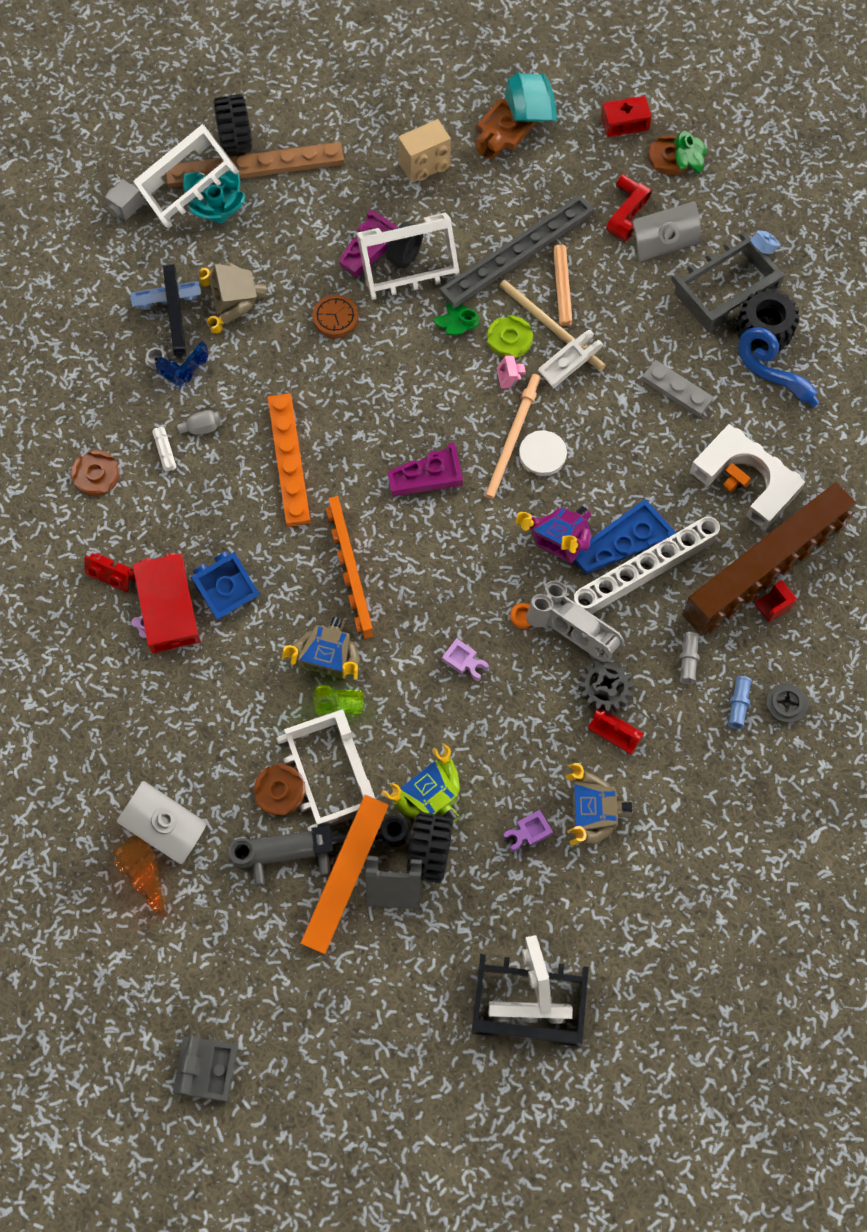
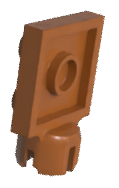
M500 98L477 124L476 131L481 134L476 139V149L481 156H484L488 149L491 150L486 156L487 159L497 157L505 148L514 151L537 122L514 121L508 102Z

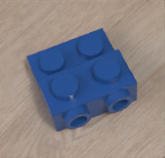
M227 551L214 558L216 563L207 567L206 564H203L194 569V575L190 578L216 620L260 595L235 552L228 554Z

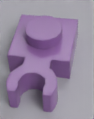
M538 810L518 821L517 826L519 830H508L504 833L503 838L504 840L509 837L516 838L517 843L510 846L511 852H514L521 847L522 842L526 841L529 847L551 836L553 831L541 811Z

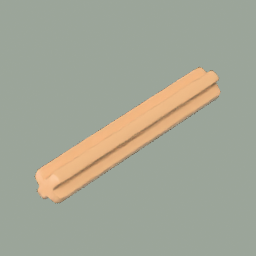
M556 245L554 246V263L559 323L561 326H570L572 324V310L566 246Z

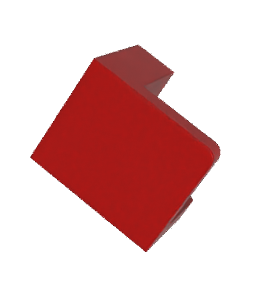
M781 580L774 584L770 593L757 600L755 606L769 623L790 610L797 601V598L784 581Z

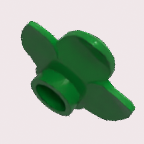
M688 131L680 132L674 139V146L677 150L675 158L679 169L682 170L689 165L696 173H701L704 167L703 156L707 154L704 143L699 138L693 137Z
M448 302L446 303L448 314L433 318V322L439 328L446 329L447 335L463 334L466 330L477 328L480 323V318L475 310L467 309L462 304L453 309Z

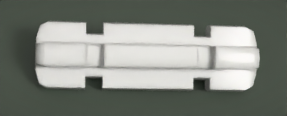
M165 428L153 429V436L164 471L175 470L176 464Z

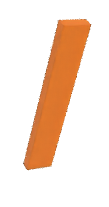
M364 795L300 944L323 954L326 953L388 809V804Z

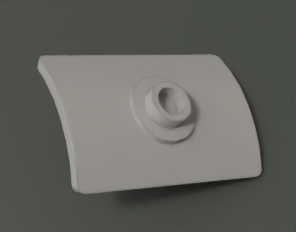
M694 201L632 221L639 262L701 243L700 218L696 202Z
M145 781L140 783L117 819L118 824L179 864H183L207 825L204 820Z

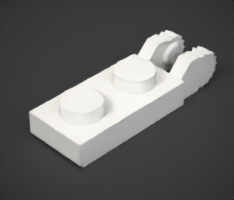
M591 330L584 332L576 340L573 339L538 369L553 389L602 348L603 344L600 340L595 341L585 350L581 347L592 339L594 333Z

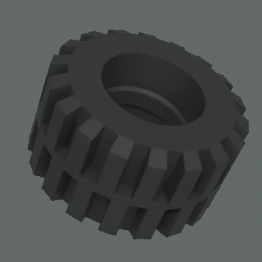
M242 94L215 97L213 104L220 146L227 155L251 151L252 138L245 98Z
M760 289L755 292V295L751 293L747 300L745 299L737 320L736 329L739 331V338L748 329L754 327L765 328L777 338L779 351L783 350L785 345L788 346L800 320V315H798L799 308L794 307L796 302L793 299L789 300L788 294H780V290L773 292L771 289H765L762 292ZM757 317H770L774 319L778 323V325H766L762 323ZM755 339L751 343V350L753 351L756 348L768 350L767 343L761 339Z
M424 812L418 813L411 836L407 873H410L411 859L422 860L421 880L441 883L443 881L452 836L453 821L451 817Z

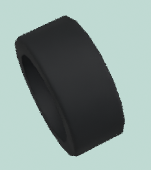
M406 221L400 224L397 229L414 224ZM424 234L390 241L386 251V259L401 268L408 267L419 252Z

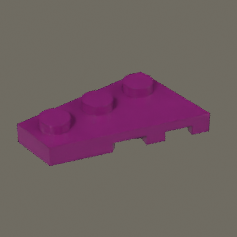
M370 209L367 213L366 221L364 224L361 223L358 228V233L379 228L381 232L395 230L398 227ZM357 236L354 240L350 241L339 260L340 267L355 278L364 271ZM389 242L367 247L370 265L387 251Z
M455 442L448 444L446 449L439 452L435 450L428 453L426 458L419 461H410L388 471L392 497L463 486Z

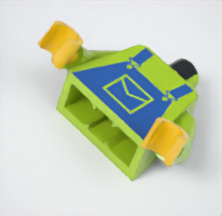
M442 743L445 750L441 755L438 754L436 748L432 750L434 756L441 760L440 763L436 759L401 788L397 784L389 783L393 788L391 795L387 791L382 790V795L385 798L392 799V803L404 817L415 820L419 812L451 817L453 823L459 819L460 816L451 807L458 801V793L460 791L459 777L453 760L449 757L451 750L446 744Z

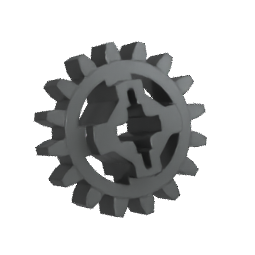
M596 660L593 663V668L587 665L585 668L586 674L581 673L579 679L581 683H579L578 690L583 692L580 698L588 699L586 707L596 706L595 712L602 708L605 711V715H608L609 710L612 708L617 713L620 708L619 705L625 708L628 703L627 700L632 698L633 693L631 690L634 688V683L629 682L632 674L625 675L626 667L622 666L619 669L617 661H614L612 665H609L608 662H603V665H600ZM595 676L596 682L590 686L589 682ZM620 687H622V694L619 697H617V690H619Z

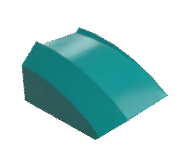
M517 72L508 79L504 94L514 121L557 122L552 86L544 73L520 74Z

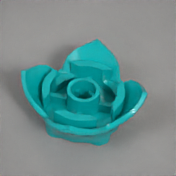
M231 171L225 172L218 178L221 182L219 186L213 182L201 192L204 197L202 200L195 197L190 201L189 210L192 214L209 221L224 223L227 218H230L241 208L245 202V195L243 192H240V176L238 173L235 174ZM202 172L184 174L183 188L185 193L207 175Z

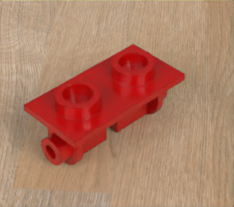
M92 553L90 557L85 555V574L91 578L103 581L114 588L125 592L129 591V580L134 581L135 579L133 568L119 562L115 567H112L114 560L100 553Z
M602 708L595 712L593 720L587 728L631 755L644 735L643 732L613 714L608 713V715H605V711Z

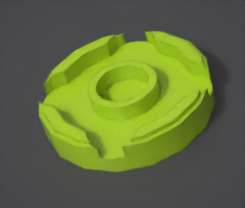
M508 315L502 319L501 317L497 318L490 324L487 331V343L491 351L503 358L505 356H514V358L523 356L530 350L533 342V333L529 323L514 315Z

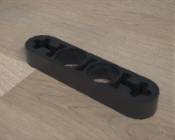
M175 264L163 265L174 356L186 355Z

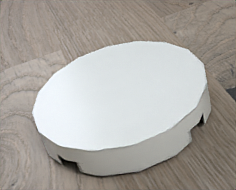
M545 430L535 431L527 435L521 442L519 449V458L524 469L541 477L551 476L559 472L567 456L566 445L561 437Z

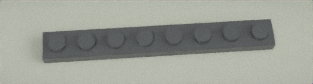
M578 195L440 288V295L455 309L594 215V208L581 195Z

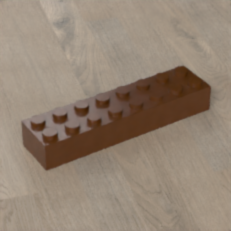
M837 482L833 483L690 595L682 616L701 636L706 632L712 634L721 626L722 623L720 621L725 617L731 619L739 612V606L744 602L747 605L757 598L758 591L762 588L765 590L769 589L777 581L775 578L778 575L782 574L785 576L794 568L793 564L797 560L803 562L812 554L811 549L816 545L819 548L822 547L830 539V534L834 531L837 534L848 525L846 521L853 516L852 510L857 502Z

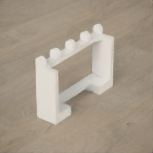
M202 124L136 178L134 183L165 227L170 228L173 226L170 218L179 211L183 215L186 213L183 207L193 198L197 197L199 200H202L204 197L201 192L213 182L219 186L221 182L218 178L225 172L231 171L237 174L239 171L214 136ZM212 144L224 162L163 211L151 195L165 183L161 177L193 150L200 154Z
M446 213L424 217V223L381 232L379 228L357 233L366 284L372 300L376 299L375 291L390 288L391 295H396V286L412 283L413 290H418V281L434 278L435 285L441 284L440 276L454 273V278L460 275L451 219ZM444 229L450 263L449 267L382 283H373L367 252L368 246Z
M343 709L284 729L285 734L276 738L278 744L288 741L293 755L284 758V763L288 765L295 762L298 772L302 775L305 782V792L309 802L302 804L300 809L301 812L312 809L317 823L307 827L308 831H312L311 828L333 826L355 818L360 804L320 818L293 739L337 725L362 797L368 795L375 798L353 742L352 733Z

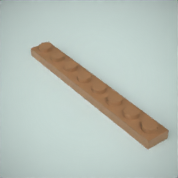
M341 142L229 157L238 169L240 179L344 165ZM217 158L176 164L166 173L168 187H183L184 174L202 172L208 175L223 163L224 160Z

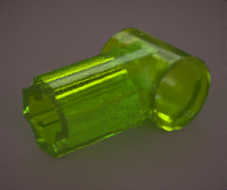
M320 685L313 691L314 711L319 716H324L343 709L344 713L362 714L364 706L363 691L333 690L328 685ZM322 699H328V700H329L328 702H325V703L319 702V701H321Z

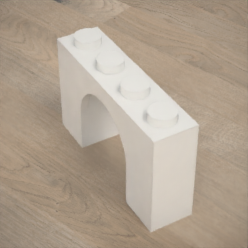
M730 424L693 461L690 469L692 475L709 486L731 463L747 464L756 468L765 479L766 490L750 506L746 516L764 530L795 499L805 484V481L797 472L789 470L783 465L781 460L777 457H772L764 451L760 444L751 441L740 429L734 428Z

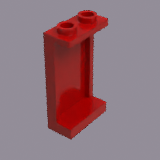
M169 553L157 559L146 558L140 560L139 563L133 564L147 643L152 654L201 643L182 553Z

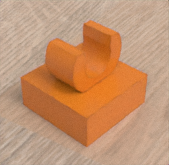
M733 463L726 469L729 478L723 485L730 493L738 485L746 489L752 483L751 478Z

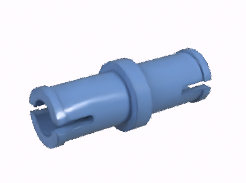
M738 676L735 681L734 694L729 702L731 711L728 726L734 729H743L746 710L750 707V700L748 698L752 680L745 676Z

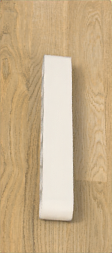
M704 517L580 588L576 591L573 602L589 613H595L712 545L720 530L719 522L713 517ZM707 529L711 531L712 534H706L702 530ZM682 541H688L692 545L686 546L682 543ZM667 552L672 557L666 558L661 553ZM647 564L652 569L646 570L642 568L641 565ZM628 576L631 581H623L620 577ZM600 588H608L611 592L608 594L602 593ZM585 599L590 602V605H581L579 600Z

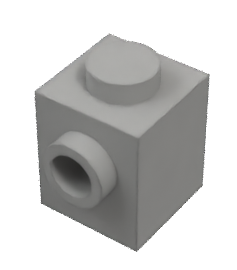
M124 179L114 188H111L105 196L108 205L107 209L110 214L116 218L119 216L125 221L143 204L140 190Z

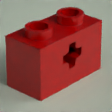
M645 96L617 101L612 100L602 104L601 120L607 138L650 129L652 115Z

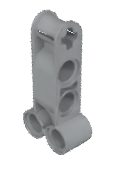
M559 581L548 582L543 594L533 596L526 614L527 622L534 627H543L547 624L598 660L608 662L612 658V653L624 645L622 635L567 598V588L563 583Z

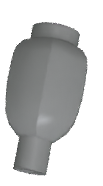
M205 410L191 415L187 422L177 426L180 434L189 431L192 434L201 435L215 431L218 426L222 425V420L219 412Z

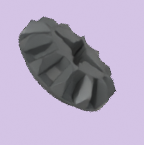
M779 684L771 689L766 699L767 711L773 715L774 720L778 719L784 724L788 722L795 723L807 711L808 703L805 694L800 688L792 684ZM788 695V702L793 704V706H790L787 712H785L784 705L779 702H783Z

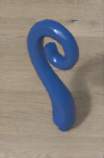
M754 327L743 332L739 339L738 352L744 365L753 374L790 389L803 404L808 402L812 408L820 403L815 396L818 391L804 377L767 367L755 358L756 356L761 361H770L778 354L779 343L772 332L761 327ZM755 339H761L767 343L768 350L765 351L762 348H757L753 355L751 343Z

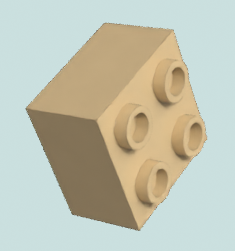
M438 119L398 136L399 165L411 183L423 181L429 175L443 172L450 166L451 138Z

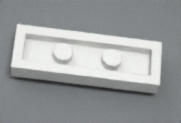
M489 1001V1016H494L495 1021L501 1022L511 1021V1017H522L523 1022H538V1018H549L551 1023H565V1019H572L571 1004L551 1003V1012L540 1014L538 1003Z

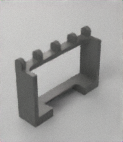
M745 232L740 234L739 237L742 242L733 247L729 242L724 244L723 247L726 252L715 258L711 253L706 255L708 263L697 269L693 264L688 266L689 275L682 279L677 274L671 277L672 282L676 286L674 294L707 332L726 322L729 312L743 304L751 293L755 295V292L760 289L762 292L765 289H771L774 292L780 288L784 274L766 254L759 251L752 244L751 238ZM742 251L765 278L709 312L689 289L687 284Z

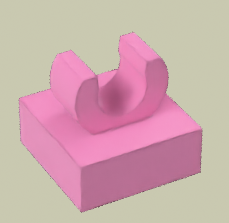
M505 356L496 368L501 388H510L515 381L521 380L520 374L526 373L524 364H515L514 356Z

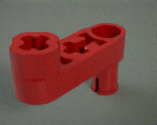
M622 174L616 183V187L631 196L610 218L606 230L622 241H627L634 232L631 220L647 203L652 195V190Z

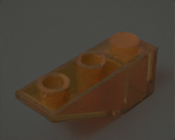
M133 834L112 852L117 858L113 863L122 874L128 871L133 877L130 884L139 894L144 891L150 899L146 903L155 914L161 911L166 916L168 915L158 857L143 839Z

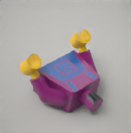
M581 506L575 513L562 507L552 514L541 518L532 517L526 512H519L517 514L515 524L521 525L524 531L531 529L538 547L569 563L575 560L580 551H586L590 547L592 535L587 520L591 517V512L584 506Z

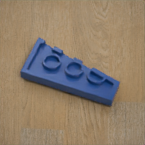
M644 499L592 537L589 549L580 551L574 563L587 575L645 551L676 534V532L653 506Z

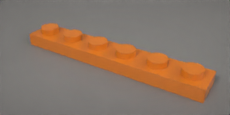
M291 393L268 396L286 525L291 527L311 524Z
M338 496L329 498L330 507L326 508L328 521L334 522L335 529H331L334 544L339 543L341 550L337 551L339 564H345L346 572L342 573L345 587H351L352 594L348 595L351 610L356 609L358 617L354 618L357 632L362 631L364 639L374 637L373 628Z

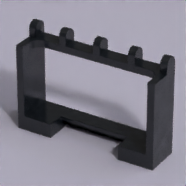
M480 954L471 1034L499 1037V1035L553 1041V1044L581 1047L583 1043L589 967L583 966L582 976L564 974V964L561 963L558 964L557 973L547 972L549 980L580 984L576 1032L479 1020L484 972L529 977L528 971H530L510 968V957H504L503 967L485 965L486 954Z

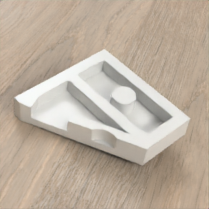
M537 936L525 937L526 949L522 950L525 966L530 967V971H528L531 988H535L540 1014L551 1012V998L547 969Z

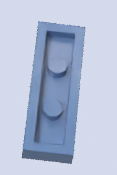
M199 281L178 284L179 297L185 301L196 299L197 295H201ZM165 287L133 292L130 296L132 307L138 306L139 309L151 307V303L161 302L162 305L167 304Z

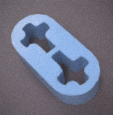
M758 231L750 239L752 244L764 254H773L780 246L779 241L767 231Z

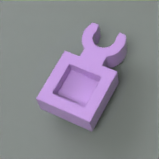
M457 638L442 656V661L460 674H463L466 669L470 671L471 677L476 681H480L481 675L475 669L480 667L487 671L489 665L484 660H475L477 652Z

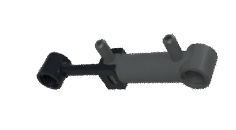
M399 816L388 817L384 820L374 840L382 839L391 847L402 846L408 838L406 822ZM330 825L313 827L311 828L312 831L251 840L239 838L231 843L228 853L232 863L237 868L248 869L253 867L254 885L256 887L265 885L263 864L316 857L319 860L320 876L328 877L331 874L329 857H334L333 846L343 845L347 834L332 836ZM391 827H398L402 830L401 834L397 837H392L387 832ZM248 849L250 853L247 858L238 859L236 857L238 851Z

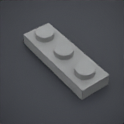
M657 360L652 363L641 379L699 418L714 398Z

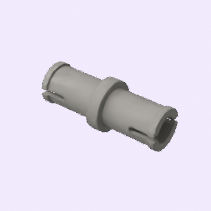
M695 632L683 634V651L679 657V661L682 662L680 682L683 684L696 683V666L699 663L700 656L697 654L699 634Z

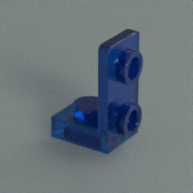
M201 341L181 366L171 359L166 360L160 356L155 362L158 374L181 388L185 382H189L193 378L194 371L198 366L204 365L209 355L207 345Z

